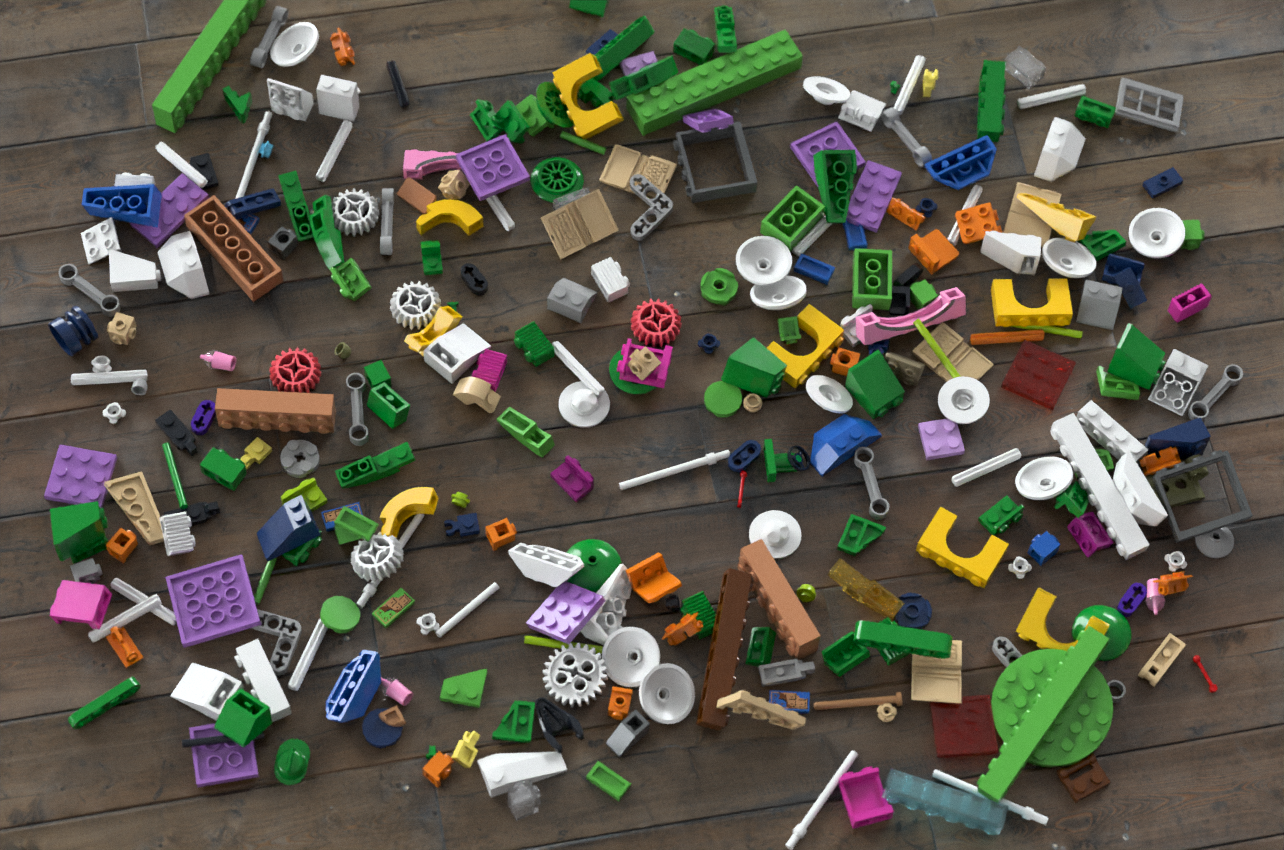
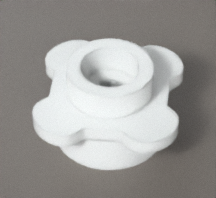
M106 356L95 357L91 361V364L94 366L93 372H110L112 367L109 365L111 363L109 358Z
M116 402L109 404L103 410V416L107 417L112 424H116L118 419L126 415V411L121 409L120 405Z
M1176 551L1165 555L1164 560L1168 562L1170 571L1175 572L1176 569L1186 568L1187 562L1182 552Z
M1016 557L1013 564L1008 566V570L1014 572L1019 579L1024 578L1025 573L1032 569V566L1022 557Z
M433 613L425 614L417 619V624L420 625L423 635L439 629V623H436Z

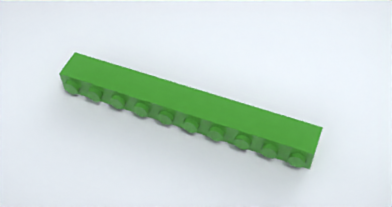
M1088 626L1086 631L1081 630L1076 638L1078 642L1075 647L1070 646L1066 652L1067 658L1064 663L1062 661L1059 662L1055 668L1056 674L1053 679L1049 677L1044 684L1045 690L1042 695L1038 693L1032 702L1034 704L1031 710L1027 709L1021 718L1023 720L1020 726L1016 725L1010 734L1012 736L1011 740L1008 743L1006 741L1003 743L999 750L1001 753L999 757L992 759L988 766L990 769L986 775L982 774L977 782V785H979L978 793L996 805H999L1108 646L1109 638L1094 628Z

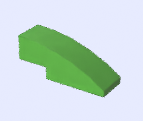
M508 407L497 418V422L541 458L555 446L550 434L538 428L536 422L511 407Z

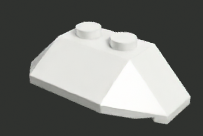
M1054 118L1034 177L1052 182L1076 168L1086 138L1072 122Z
M187 231L172 235L158 251L167 285L190 299L209 295L205 275L191 232Z
M1130 451L1127 452L1116 463L1112 480L1137 524L1158 526L1168 514Z
M519 543L508 551L510 557L525 577L549 584L552 587H558L584 567L580 557L550 547Z

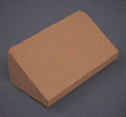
M410 177L405 180L397 193V196L423 214H427V205L437 201L436 195Z

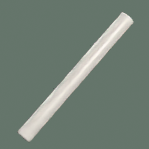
M494 582L440 627L435 632L436 635L441 638L496 592L499 589L498 584Z

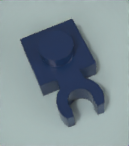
M890 339L869 344V355L879 350L884 357L883 353L888 352Z
M476 513L457 516L456 522L453 520L444 521L445 527H452L451 530H446V536H453L456 532H460V537L480 534Z

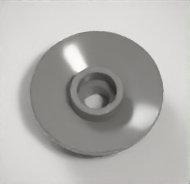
M1224 527L1195 537V543L1199 551L1205 556L1222 558L1227 556L1233 549L1234 537L1231 531Z

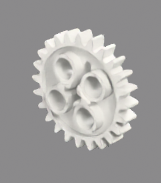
M570 643L569 649L562 645L561 652L556 649L554 650L555 657L549 655L551 663L545 662V666L548 668L543 670V674L546 675L543 681L547 683L545 688L550 690V697L556 695V702L562 699L564 706L568 701L571 707L574 706L575 702L581 707L582 701H585L588 705L589 698L591 697L593 700H596L595 693L602 694L600 687H606L603 680H608L607 675L604 674L608 670L607 667H602L606 664L605 660H600L601 654H595V648L588 651L587 644L581 648L580 643H577L576 648H573ZM567 660L575 661L571 666L565 665ZM586 666L593 667L590 672H584L583 670ZM560 678H567L565 683H557ZM579 684L586 685L583 690L576 689Z

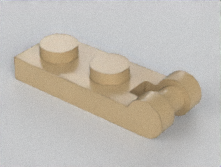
M1169 633L1138 676L1142 679H1147L1150 681L1149 684L1155 687L1185 648L1186 644ZM1152 668L1157 671L1156 675L1149 672V670Z

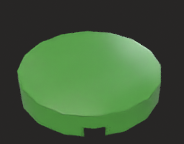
M718 381L707 388L704 404L706 409L715 416L729 417L740 409L742 394L737 386Z
M334 596L323 603L320 617L324 626L328 629H333V632L347 633L352 631L358 624L360 610L351 599L343 596Z

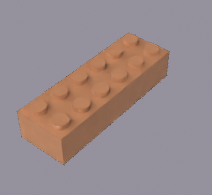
M215 195L184 215L186 227L253 302L283 282L282 270Z
M217 388L215 412L219 427L226 429L237 427L245 430L256 428L264 431L275 429L283 432L294 430L303 433L310 431L322 434L334 433L336 417L334 394Z
M760 539L741 548L738 570L752 574L751 581H753V587L751 591H755L758 596L757 601L759 605L767 611L766 615L771 624L774 623L776 626L778 637L785 641L789 655L800 660L818 650L820 634L763 540Z

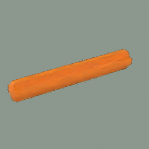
M1039 329L971 334L970 342L972 345L1041 341L1044 340V331Z

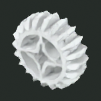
M346 189L345 194L340 192L339 197H334L333 202H331L335 229L338 228L340 233L345 231L346 235L352 233L354 237L356 233L362 235L364 230L369 233L370 227L374 228L375 222L378 221V203L375 202L374 196L370 197L369 192L363 194L362 189L359 192H356L355 189L349 192ZM345 207L346 209L343 211V214L340 215L341 210ZM369 210L368 214L363 218L362 215L365 214V211Z
M411 281L410 285L404 283L403 288L398 287L397 292H393V298L390 300V311L393 318L397 320V323H402L404 328L410 325L411 330L414 326H417L420 330L421 325L427 327L428 322L432 321L441 307V300L439 294L434 291L433 287L429 288L427 283L421 285L420 281L417 284ZM408 298V301L401 306L403 301ZM428 305H430V307L423 313V310L427 308Z
M381 532L377 535L374 534L370 542L365 540L358 541L359 546H354V551L351 552L352 558L350 560L355 573L367 582L370 579L373 582L377 579L382 581L383 577L386 576L390 578V574L396 573V568H401L400 562L404 561V553L400 542L393 535L387 537L385 533L382 536Z

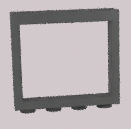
M740 121L734 122V124H730L728 128L724 129L711 128L710 132L705 133L695 129L676 132V141H673L674 150L679 153L677 155L678 164L683 168V171H681L683 182L686 181L687 183L686 194L687 197L691 198L692 203L756 192L757 179ZM733 137L745 181L696 190L684 146Z
M1222 450L1210 453L1211 456L1206 458L1203 456L1196 457L1189 464H1185V462L1174 465V469L1168 471L1167 468H1163L1153 476L1152 480L1161 504L1168 514L1167 520L1176 543L1248 520L1253 516L1228 450L1224 452ZM1222 461L1241 512L1180 532L1161 481Z

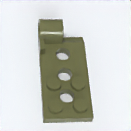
M1201 455L1191 456L1183 462H1185V464L1192 463V459L1199 457ZM1206 466L1161 481L1163 487L1167 489L1166 496L1171 508L1205 499L1198 480L1203 479L1209 474ZM1154 475L1145 476V478L1147 479L1148 483L1150 484L1151 488L1153 489L1154 493L1160 501L1154 482L1152 480ZM1182 482L1185 488L1180 489L1175 483Z

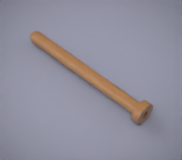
M896 692L895 696L815 702L813 707L815 710L883 705L884 703L902 706L901 692Z

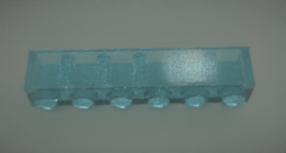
M890 769L882 793V798H885L890 803H901L912 810L920 809L931 816H942L949 822L957 821L964 823L968 828H979L990 835H999L1003 829L1008 809L1007 805L894 769Z

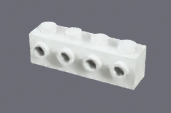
M1090 400L1078 411L1076 418L1083 430L1116 459L1120 460L1130 451L1136 463L1140 464L1139 460L1146 456L1148 449L1097 404Z
M256 639L236 648L237 656H235L238 667H243L245 671L242 675L246 684H251L253 690H250L251 695L270 707L272 722L292 714L290 705L259 640Z

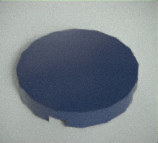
M917 593L901 595L895 601L892 610L893 619L898 626L920 630L928 625L932 615V608L928 600H925Z
M386 708L375 709L364 718L362 725L363 735L366 741L373 747L386 748L396 744L401 738L402 726H390L380 719L379 714L388 710Z

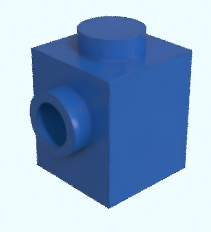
M1046 531L1044 534H1038L1034 537L1027 553L1042 566L1058 552L1060 543L1054 535H1050Z

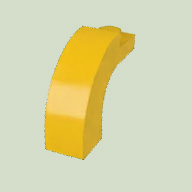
M450 199L440 200L427 205V214L421 215L416 220V228L420 235L438 224L449 222L460 226L470 236L483 227V216L474 207L465 202Z
M450 306L440 307L426 328L419 333L407 335L404 341L411 350L418 352L424 357V350L436 338L456 328L463 316Z
M412 488L401 492L391 499L380 515L383 523L381 529L382 536L386 533L387 537L393 535L397 539L402 523L410 516L415 514L434 515L439 499L434 488Z

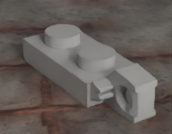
M792 659L760 665L758 670L762 687L804 679L806 675L815 673V666L813 661L803 663L802 660Z

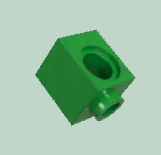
M382 360L364 367L365 377L371 389L384 382L389 387H392L391 377Z

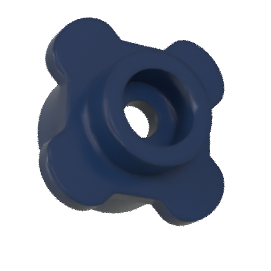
M923 198L920 205L916 206V210L929 218L932 216V212L937 210L938 206L932 199Z
M707 333L702 337V340L698 341V346L702 347L705 353L711 354L715 348L720 347V341L714 335Z

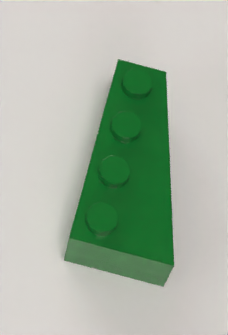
M984 60L979 79L977 139L987 135L992 142H998L1000 135L1004 134V125L1001 123L1005 115V109L1002 108L1005 104L1006 62Z

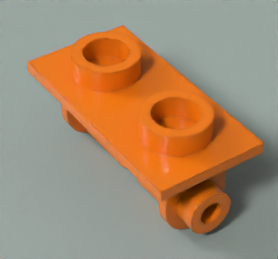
M338 27V33H333L330 38L333 49L336 51L334 53L337 63L340 66H345L350 61L354 65L353 57L355 54L349 45L350 37L347 32H343Z
M892 198L886 212L917 231L920 223H923L926 218L923 216L924 214L915 209H910V206L902 202L901 199Z
M1169 447L1159 451L1160 458H1157L1155 453L1142 457L1143 459L1139 461L1144 475H1154L1163 468H1173L1174 465L1181 463L1176 447Z
M1174 572L1172 574L1160 575V579L1153 580V583L1158 582V591L1165 596L1186 591L1189 586L1187 578L1192 577V575H1184V572Z
M698 612L693 615H685L677 625L675 623L669 625L665 629L666 632L662 640L668 637V643L671 646H676L687 639L684 632L691 637L701 631L703 624L700 620H696Z
M114 626L110 629L111 633L106 638L126 668L143 659L142 654L124 627L118 628Z

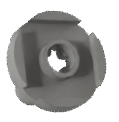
M290 440L283 448L280 456L285 472L296 478H303L307 474L315 472L320 463L317 446L306 440ZM302 455L305 460L297 462L296 457Z

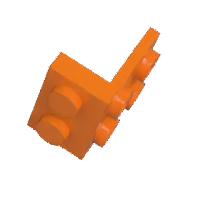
M990 202L955 213L964 244L983 240L986 231L1002 233L1001 225H996V221L999 220L997 211L992 210Z
M938 229L933 230L923 238L915 234L910 239L908 249L931 274L959 256L957 249Z
M659 552L625 570L632 590L648 603L657 602L663 596L675 592L682 586L681 581L668 572L664 558Z

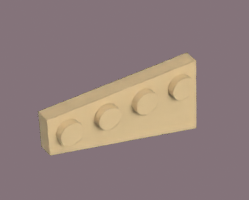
M142 471L104 482L106 489L148 545L163 542L160 515Z
M741 690L717 701V708L724 709L727 706L733 708L732 712L750 713L752 714L751 718L758 720L769 719V723L793 730L805 726L806 718L798 715L797 712L783 709L778 704H771L764 698L752 696L748 691Z

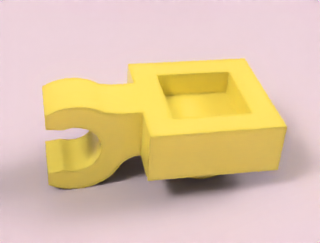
M925 69L923 97H930L931 91L935 90V80L938 79L937 69H935L934 73L928 72V69Z
M258 437L244 450L245 455L240 458L245 463L246 470L254 461L260 464L272 452V447Z
M466 731L463 735V740H459L451 758L464 768H470L478 752L474 746L480 735L475 731H472V733Z

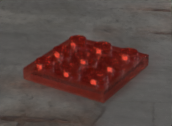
M1024 339L1001 387L1054 410L1076 362Z
M990 695L962 696L961 704L929 701L937 758L998 753Z

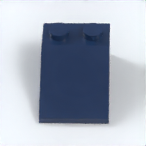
M1200 417L1149 435L1145 447L1148 449L1146 456L1155 453L1156 457H1161L1159 451L1169 447H1176L1180 459L1186 460L1194 455L1202 456L1211 436Z
M302 495L284 503L257 532L267 561L321 535L311 509Z

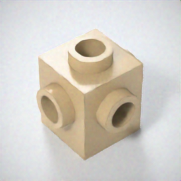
M461 170L449 171L443 176L438 188L447 199H461L466 194L470 183Z
M116 312L113 321H110L107 326L110 340L115 344L128 345L130 340L134 339L137 326L135 318Z
M645 346L641 351L636 349L629 356L631 360L627 366L643 381L654 372L661 362Z

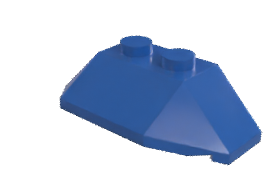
M986 135L926 163L925 167L934 180L960 190L990 175L997 148Z
M843 414L814 434L810 463L821 476H824L854 456L858 448L869 446L881 438L882 434L871 421Z
M362 650L359 656L354 658L343 669L326 701V718L328 720L344 723L364 715L381 683L380 655L378 652Z

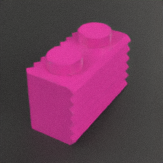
M1200 283L1196 287L1187 290V292L1184 291L1181 295L1178 294V296L1172 298L1168 312L1178 323L1208 307L1212 296L1205 286Z
M485 349L484 353L479 355L477 361L479 366L477 370H473L471 377H476L490 383V389L496 392L507 364V355Z

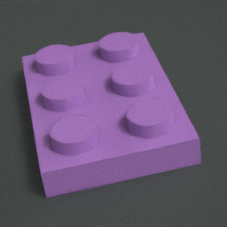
M717 108L682 115L685 124L701 133L710 132L711 128L716 127L718 129L728 128V125L734 124L733 116Z

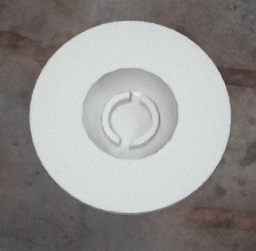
M809 77L804 80V89L819 103L831 105L833 103L846 102L850 98V91L837 81L824 77Z
M815 375L806 382V390L809 396L824 410L834 413H846L851 409L853 400L850 393L836 380L822 375Z
M956 377L949 380L942 386L938 395V405L942 414L950 421L959 424H969L978 421L985 415L989 407L990 399L987 389L981 382L971 377Z
M582 381L567 386L559 398V411L562 417L569 424L580 428L598 425L606 418L610 409V400L606 391L597 397Z
M777 510L766 511L758 515L751 523L749 539L750 543L762 539L774 559H782L790 556L797 550L801 541V529L798 522L791 515Z

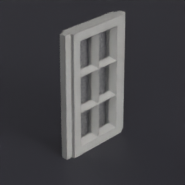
M1122 77L1119 85L1115 115L1177 133L1183 95Z

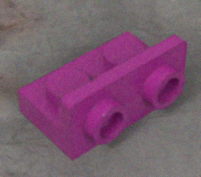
M569 455L565 457L563 464L551 472L550 477L575 502H578L594 489L593 476L588 471L585 472L578 460L572 459Z
M1093 512L1085 513L1078 518L1075 517L1067 526L1086 557H1091L1096 551L1108 548L1113 544V541Z

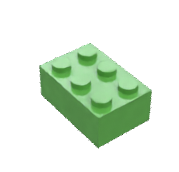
M796 185L762 220L760 233L764 236L780 240L791 252L793 247L824 217L825 206Z
M855 248L853 256L852 308L866 307L871 304L872 309L890 310L892 301V250Z

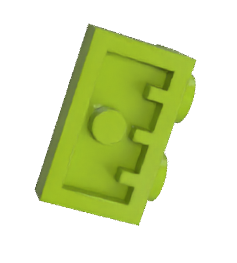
M314 477L302 481L298 487L293 490H287L281 496L283 505L302 495L311 512L328 503L327 498L317 486Z

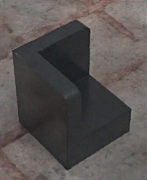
M892 286V301L889 314L907 315L910 309V287Z

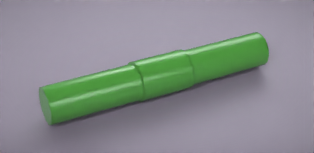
M564 131L560 135V138L603 155L606 152L605 147Z
M277 558L268 561L254 595L256 605L260 604Z

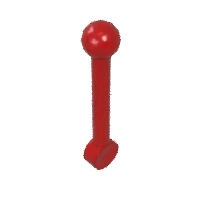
M746 471L740 472L741 482L737 505L739 508H741L744 482L747 477Z
M1195 655L1193 661L1197 663L1210 686L1209 691L1215 693L1218 689L1217 685L1213 684L1200 662V656Z

